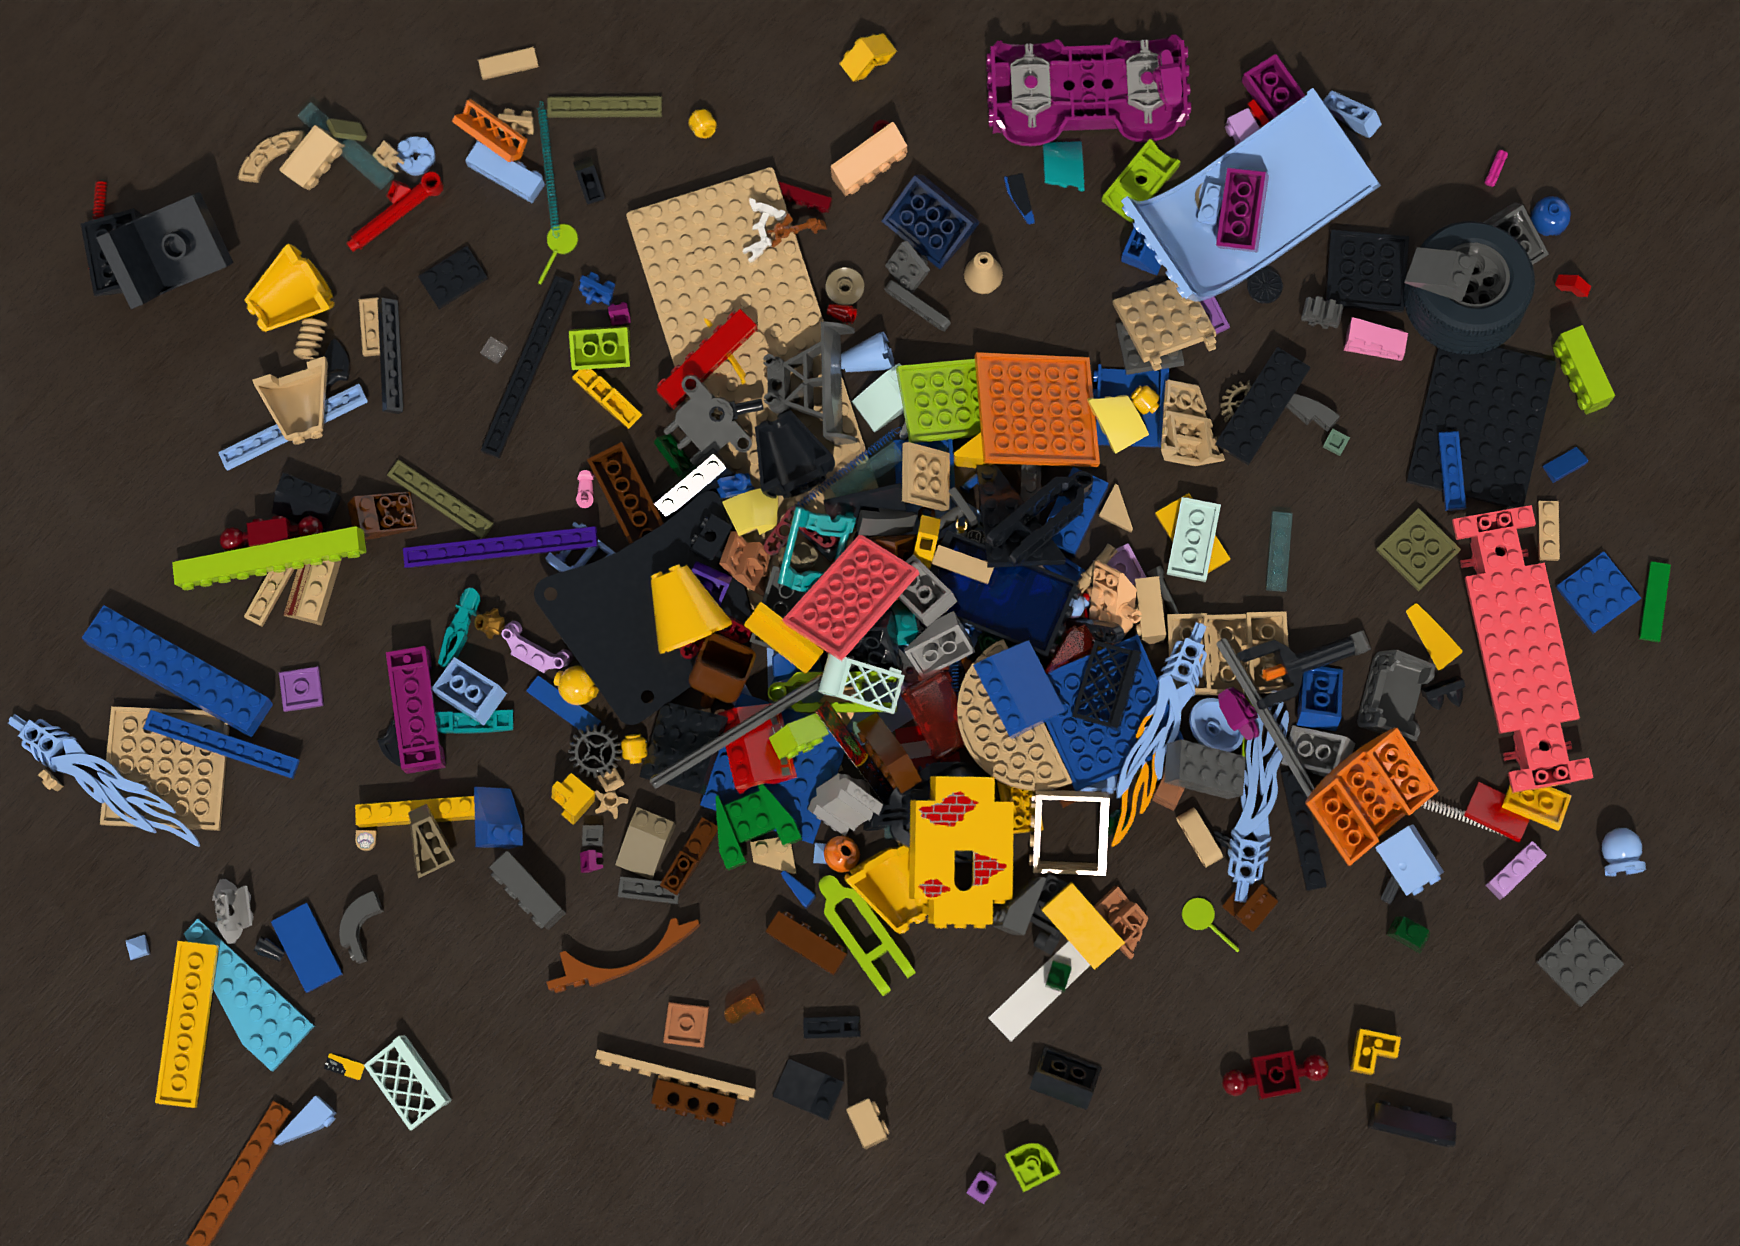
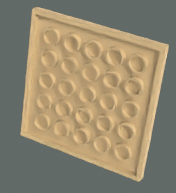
M111 706L106 761L116 767L125 779L147 786L149 788L148 792L169 803L176 813L174 814L159 807L146 804L154 811L179 820L189 829L220 831L227 757L145 730L144 725L150 710L229 736L230 725L203 710ZM105 768V772L115 776L112 772ZM118 788V790L122 793V795L125 798L134 796L152 802L160 803L159 801L151 797L127 792ZM104 801L101 807L100 825L136 827L114 813ZM130 803L147 820L161 823L174 829H182L175 823L155 817L135 804ZM118 807V809H119L120 811H122L125 815H127L128 817L134 819V818L131 817L129 814H127L126 812H124L120 807Z

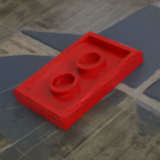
M1478 782L1464 816L1520 842L1530 819L1502 808L1506 794Z

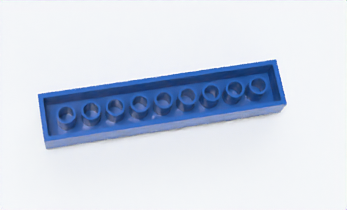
M104 605L82 636V639L88 646L251 738L273 706L270 699Z

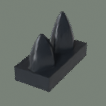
M1455 676L1421 688V693L1435 709H1441L1444 702V694L1447 695L1454 705L1460 707L1463 699V688L1466 686L1461 677Z

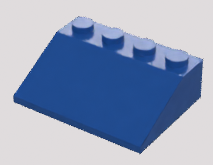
M1029 640L973 665L1011 739L1066 712Z

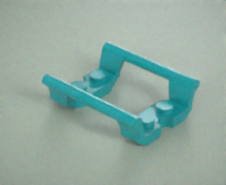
M796 506L777 583L793 590L808 592L825 572L805 571L799 574L790 566L799 527L814 530L824 536L840 537L835 557L836 561L846 549L849 534L853 533L856 521L854 513L846 512V516L837 515L835 519L831 520L827 514L812 513Z

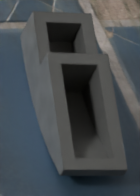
M1297 394L1293 395L1286 406L1306 425L1313 420L1326 432L1337 423L1340 417L1325 405Z
M878 508V512L860 510L856 525L858 535L891 536L912 532L917 513Z

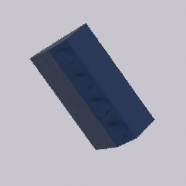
M922 174L913 176L882 220L885 225L902 239L908 241L913 248L939 269L948 262L980 223V221Z

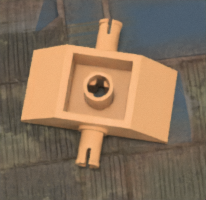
M1095 561L1093 587L1089 585L1084 591L1091 598L1089 619L1117 623L1123 628L1124 635H1126L1133 627V623H1137L1141 619L1138 616L1141 615V612L1135 610L1137 589L1124 573L1100 561Z

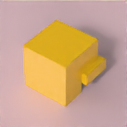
M570 773L562 783L557 781L552 786L551 798L565 809L561 815L574 825L594 803L595 792Z

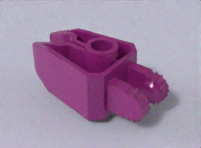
M1168 49L1158 54V67L1153 71V79L1157 84L1159 97L1165 106L1180 103L1183 92L1181 82L1182 69L1178 63L1174 64L1172 54Z
M1234 687L1227 688L1219 693V707L1230 728L1234 731L1239 730L1247 740L1258 737L1260 730L1255 722L1258 715L1244 694Z

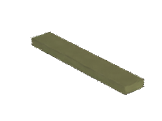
M662 96L548 97L547 116L548 118L662 117Z
M399 459L387 474L389 478L480 539H484L494 525L488 519Z

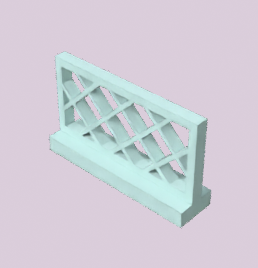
M406 1035L398 1036L389 1046L364 1064L410 1131L442 1106L452 1101ZM394 1047L399 1052L398 1061L388 1060L389 1051ZM376 1061L384 1062L383 1072L376 1073L371 1065ZM388 1063L397 1064L396 1075L386 1074ZM401 1064L409 1066L411 1069L410 1077L400 1076ZM386 1077L395 1078L394 1090L387 1089L385 1086ZM399 1079L409 1080L408 1092L398 1090ZM413 1081L421 1083V1094L412 1093ZM397 1093L407 1095L406 1106H401L397 1103ZM411 1095L421 1097L419 1108L409 1107ZM425 1097L431 1098L436 1104L431 1110L423 1109ZM409 1110L419 1111L418 1120L413 1124L408 1118Z

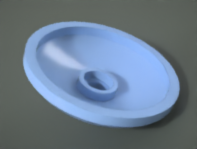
M1205 698L1196 703L1192 708L1189 724L1194 737L1201 745L1230 753L1241 745L1244 736H1242L1239 730L1234 731L1230 728L1219 707V699Z

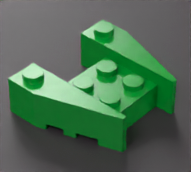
M764 784L758 785L760 791L727 805L723 804L719 795L715 796L719 852L727 870L747 863L740 844L775 829L784 847L803 840L796 821Z

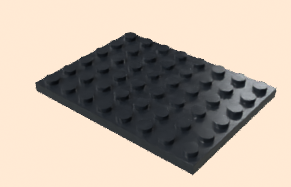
M1498 347L1487 352L1471 355L1456 354L1438 348L1406 483L1443 492L1438 433L1459 431L1465 497L1511 509L1524 507L1557 362Z

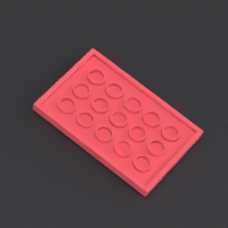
M858 535L782 621L785 625L842 661L920 573L918 569L863 535Z

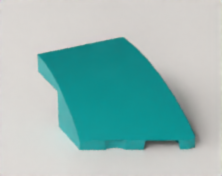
M1050 142L1043 144L1045 183L1065 188L1071 185L1078 187L1079 191H1084L1082 142Z

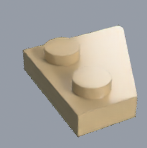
M779 837L750 842L754 863L786 871L793 875L796 874L792 844L784 847Z

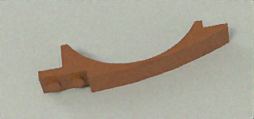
M677 918L670 919L668 929L657 947L642 960L621 968L602 969L592 967L576 960L566 951L560 952L566 976L547 981L548 989L559 993L567 990L566 987L574 985V987L583 986L587 980L589 985L594 987L624 976L657 959L683 941L700 927V922L695 920L679 925Z

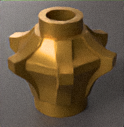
M493 608L490 612L486 611L484 614L477 615L474 624L477 630L484 632L487 638L492 639L494 635H501L505 621L504 617H500L498 609Z

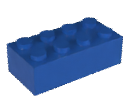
M1073 467L1068 477L1082 470ZM1093 476L1092 492L1084 499L1083 512L1052 538L1061 552L1075 557L1108 489V482ZM1058 496L1048 519L1050 517L1053 518L1062 510L1064 505L1067 506L1071 501L1065 496Z

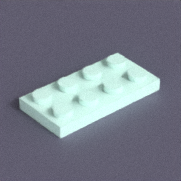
M1185 497L1181 498L1167 575L1206 582L1221 504Z

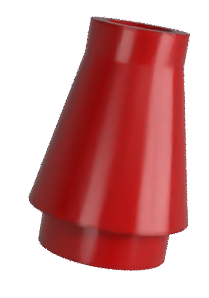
M830 303L827 308V315L845 324H853L857 316V309L850 305Z

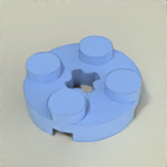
M410 137L401 141L398 145L397 152L399 154L397 157L404 161V164L399 162L398 164L402 170L410 175L425 174L435 162V151L426 138ZM414 152L421 154V156H418V160H414L411 157Z

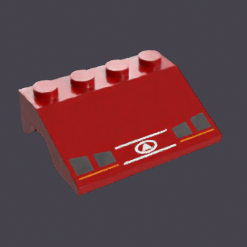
M771 704L736 707L719 712L718 715L728 717L724 733ZM782 712L725 746L734 785L739 794L744 793L749 787L763 783L776 784L797 778L793 758L788 759L785 757L779 760L769 740V737L785 726Z

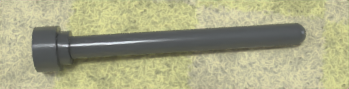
M1162 566L1148 571L1149 577L1159 576L1161 594L1170 613L1179 614L1164 582L1165 577L1163 574L1165 572Z

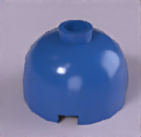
M1548 196L1542 198L1535 204L1531 212L1532 223L1536 231L1544 236L1559 235L1570 222L1571 211L1569 205L1559 197Z

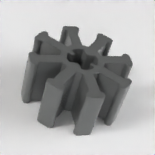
M1316 296V299L1306 298L1301 317L1302 321H1309L1311 326L1320 324L1323 329H1328L1329 326L1338 328L1343 310L1342 304H1336V301L1333 299L1324 301L1323 297Z

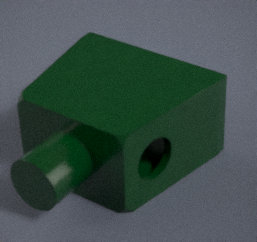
M1405 916L1395 917L1386 935L1420 954L1430 937V931Z

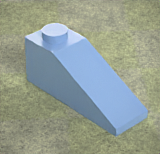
M1331 90L1323 100L1334 117L1363 136L1371 138L1381 126L1376 110Z
M314 1096L273 1142L277 1145H282L320 1130L324 1126L328 1127L335 1120L336 1112L322 1098Z

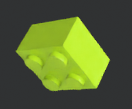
M817 713L787 724L769 737V740L779 760L785 757L791 759L799 755L798 752L803 751V753H807L814 749V746L824 742L823 738L829 732Z

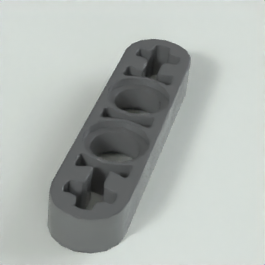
M890 280L884 288L890 296L941 331L945 332L951 324L945 316L894 281Z

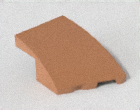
M731 531L719 564L738 582L755 593L764 596L766 591L765 578L769 577V554L766 553L761 542L747 543L742 536H738L736 531Z
M1114 886L1093 907L1122 938L1125 943L1119 949L1129 959H1132L1136 944L1141 939L1142 930L1146 926L1148 917L1137 903L1130 902L1120 888Z

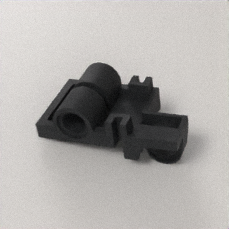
M1049 873L1030 922L1042 928L1033 946L1052 955L1063 934L1041 908L1063 890L1068 883Z

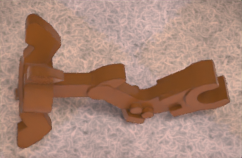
M788 213L782 223L775 225L774 230L766 231L767 233L775 232V240L772 241V247H775L781 242V238H787L792 232L793 234H798L799 231L808 228L814 234H817L818 230H826L827 226L825 221L817 220L816 218L808 219L806 223L801 225L789 226L793 220Z

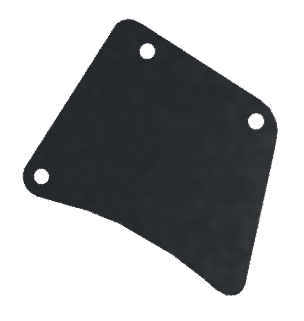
M714 491L701 493L663 525L619 552L591 564L545 577L535 587L534 597L536 603L621 722L625 724L635 725L640 723L691 687L689 675L698 653L690 659L684 658L678 648L669 652L665 651L663 654L659 653L651 575L661 571L663 575L669 573L668 568L678 564L681 567L687 565L692 571L695 562L698 561L731 576L719 564L730 531L711 562L690 550L693 545L689 543L695 533L698 535L701 533L703 528L700 525L705 517L709 518L713 514L727 523L722 500ZM706 532L704 539L708 542H713L714 535ZM732 577L720 607L729 616L745 623L751 616L744 585ZM552 587L556 589L557 597L555 600L549 601L545 598L544 591L547 588ZM717 631L714 632L715 634H718V635H721V636H723V637H726V638L730 639L729 637H727V636H725V635H723V634H721V633H719V632H717ZM746 642V643H740V644L746 646V645L748 644V642ZM691 646L684 648L685 651L692 650ZM650 690L653 692L654 700L651 703H644L641 700L643 691Z

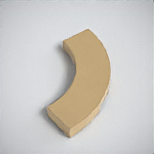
M288 131L261 142L249 157L247 156L238 179L258 183L261 173L267 164L279 155L294 151L305 138L306 133L304 131Z

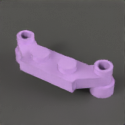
M511 621L502 631V637L507 641L511 649L510 654L543 673L548 669L565 667L573 660L572 653L567 649L553 654L520 636L522 626L517 621Z

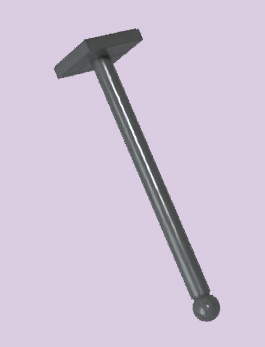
M953 487L948 492L956 507L938 518L941 519L939 532L962 516L968 521L972 529L977 528L979 525L977 517L956 487Z

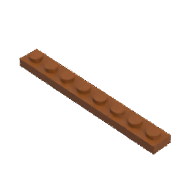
M276 1101L272 1102L186 1242L187 1245H211L292 1111Z

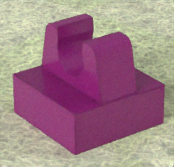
M627 303L611 304L608 307L612 326L631 323Z
M596 850L581 852V873L602 869L603 865L596 863V858L603 857L602 853H598Z

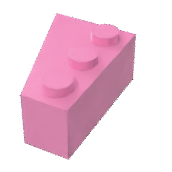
M1352 317L1347 328L1344 351L1402 361L1408 333L1403 332L1401 329H1392Z

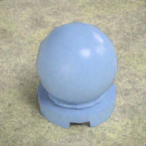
M1616 828L1606 834L1602 841V853L1604 859L1609 862V865L1604 867L1605 876H1617L1616 872L1626 871V875L1646 870L1645 862L1639 860L1642 854V843L1637 834L1627 828Z

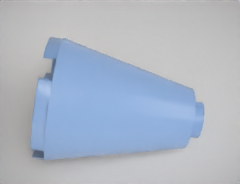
M884 331L841 354V369H845L846 372L890 370L893 368L894 358L892 350L887 344L889 341Z

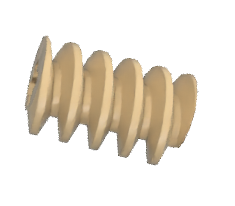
M309 318L302 321L304 327L300 328L302 334L298 335L300 341L296 342L297 348L294 349V354L301 359L312 361L315 360L312 357L313 355H319L314 349L321 348V345L316 342L323 341V338L318 336V334H325V331L320 327L327 326V324L323 321Z

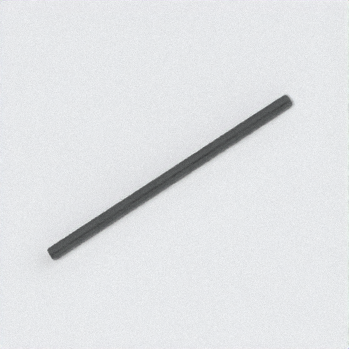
M1227 638L1219 640L1216 645L1306 796L1309 797L1316 787L1269 708L1258 709L1256 702L1263 698L1239 661Z
M853 655L847 657V658L856 660ZM851 664L849 670L854 668L856 665ZM823 673L651 777L650 782L654 788L660 787L819 689Z

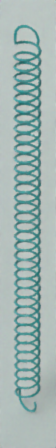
M540 101V107H539V108H541V102H542V101ZM542 102V104H543V102ZM543 105V108H544V105ZM538 108V110H539V108ZM544 109V110H545V109ZM539 110V112H545L543 110ZM546 110V111H547V110ZM538 112V113H539V112ZM539 113V114H540V113ZM541 113L540 115H546L547 113ZM539 115V117H540V115ZM543 116V117L547 118V116ZM540 117V118H542V117ZM539 118V120H540V118ZM543 118V119H545V118ZM540 120V122H547L544 120ZM547 120V121H548V120ZM539 122V123H540V122ZM540 123V124H541V123ZM543 123L541 125H548V123ZM540 125V127H541V125ZM544 126L548 128V126ZM541 127V129H542V128H543V129H546V128ZM540 129V130H541V129ZM541 130V134L542 132H548L549 130ZM544 133L542 135H549V133ZM541 135V137H542V135ZM546 136V137L550 138L549 136ZM542 137V139H543V138H544V139H548V138ZM541 139V140H542V139ZM542 140V141H543V140ZM544 140L543 142H549L550 140ZM542 142V144H543V142ZM546 143L547 145H550V143ZM543 144V145H546V144ZM542 145V147H543V145ZM548 146V147H549V146ZM543 147V149H549L547 147ZM550 147V148H551V147ZM542 149V150H543V149ZM543 150V151H544V150ZM546 150L544 152H551V150ZM543 152V154H544V152ZM551 153L544 154V156H549ZM543 156V157H544V156ZM544 157V161L545 159H551L552 157ZM547 160L545 162H552V160ZM544 162V164H545V162ZM549 163V164H545V166H546V165H547V166H551V165H553V164H552V163ZM544 166V167H545V166ZM545 167V168H546V167ZM547 167L546 169H552L553 167ZM545 169V171H546V169ZM549 170L550 172H553V170ZM546 171V172H549V171ZM545 172V174H546V172ZM546 174V176H552L551 174ZM553 174V175H554V174ZM545 176V177H546V176ZM546 177V178H547V177ZM549 177L547 179H554V177ZM546 179V181H547V179ZM551 180V181L554 182V180ZM547 181V183H548V182H549V183H552V182H550V181ZM546 183V184H547V183ZM547 184V188L548 186H554L555 184ZM551 187L548 189H555V187ZM547 189V191H548V189ZM553 190V191H554V190ZM548 191V193H549V192H550V193H554V192H556V191H554V192ZM547 193V194H548V193ZM548 194V195H549V194ZM551 194L549 196H555L556 194ZM548 196V198H549V196ZM552 197V198L556 199V197ZM549 198V200L552 199V198ZM552 199V200H553V199ZM548 200V201H549V200ZM549 201V203H556V202H557V201H551V202ZM549 204V205H550V204ZM552 204L550 206H557V204ZM549 206V208H550V206ZM555 207V208H556V207ZM550 208V210H551V209H552V210H556V209H558V208H556V209ZM549 210V211H550V210ZM550 211V212H551V211ZM553 211L551 213H557L558 211ZM550 213V215H551V213ZM555 214L556 216H558V214ZM551 215V217L554 216V215ZM554 216V217H555V216ZM550 217L551 220H558V219H559V218H553V219H552V218ZM550 221V222H552V221ZM555 221L552 223H559V221ZM551 223V226H552V227H553V226H554V227H558V226H559V225H558V226H557V225H552V223ZM551 227V229H552V227ZM555 228L553 230H559L560 228ZM553 233V235H554V233ZM558 233V236H557L556 238L559 237V233ZM554 235V236H555V235ZM555 236V237H556V236Z

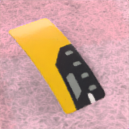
M329 1054L324 1069L360 1080L365 1066L364 1064Z

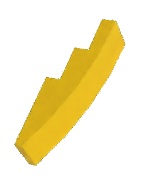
M592 369L578 370L573 375L572 379L628 429L642 416L630 402Z

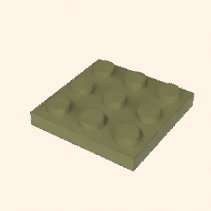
M1418 508L1376 551L1419 592L1461 549Z

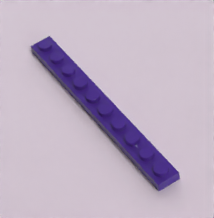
M597 527L403 548L404 567L413 568L598 547Z

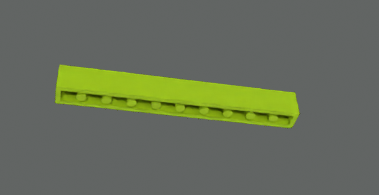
M355 526L172 562L174 585L181 587L182 590H192L194 586L198 585L207 587L212 586L214 582L228 583L234 578L243 580L248 579L250 575L265 576L267 572H284L286 568L291 567L293 569L304 568V565H321L323 561L327 560L337 562L341 561L343 557L358 558L360 554L366 553L364 530Z

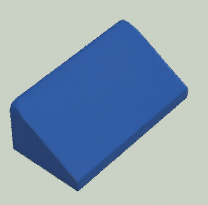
M1575 447L1544 465L1543 469L1552 483L1586 465L1588 459Z

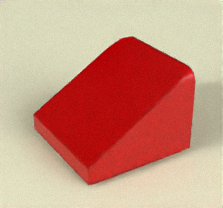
M393 180L386 196L392 203H396L412 189L402 182Z

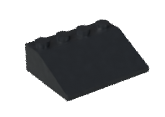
M135 208L81 223L94 296L123 293L96 237L143 216Z
M886 611L846 657L853 655L859 662L888 671L890 667L900 670L897 632L892 611ZM823 650L824 652L819 658L823 672L829 654L825 650ZM858 666L849 670V672H861Z

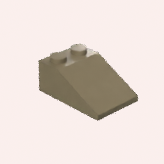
M637 807L615 865L653 880L676 827L675 823Z

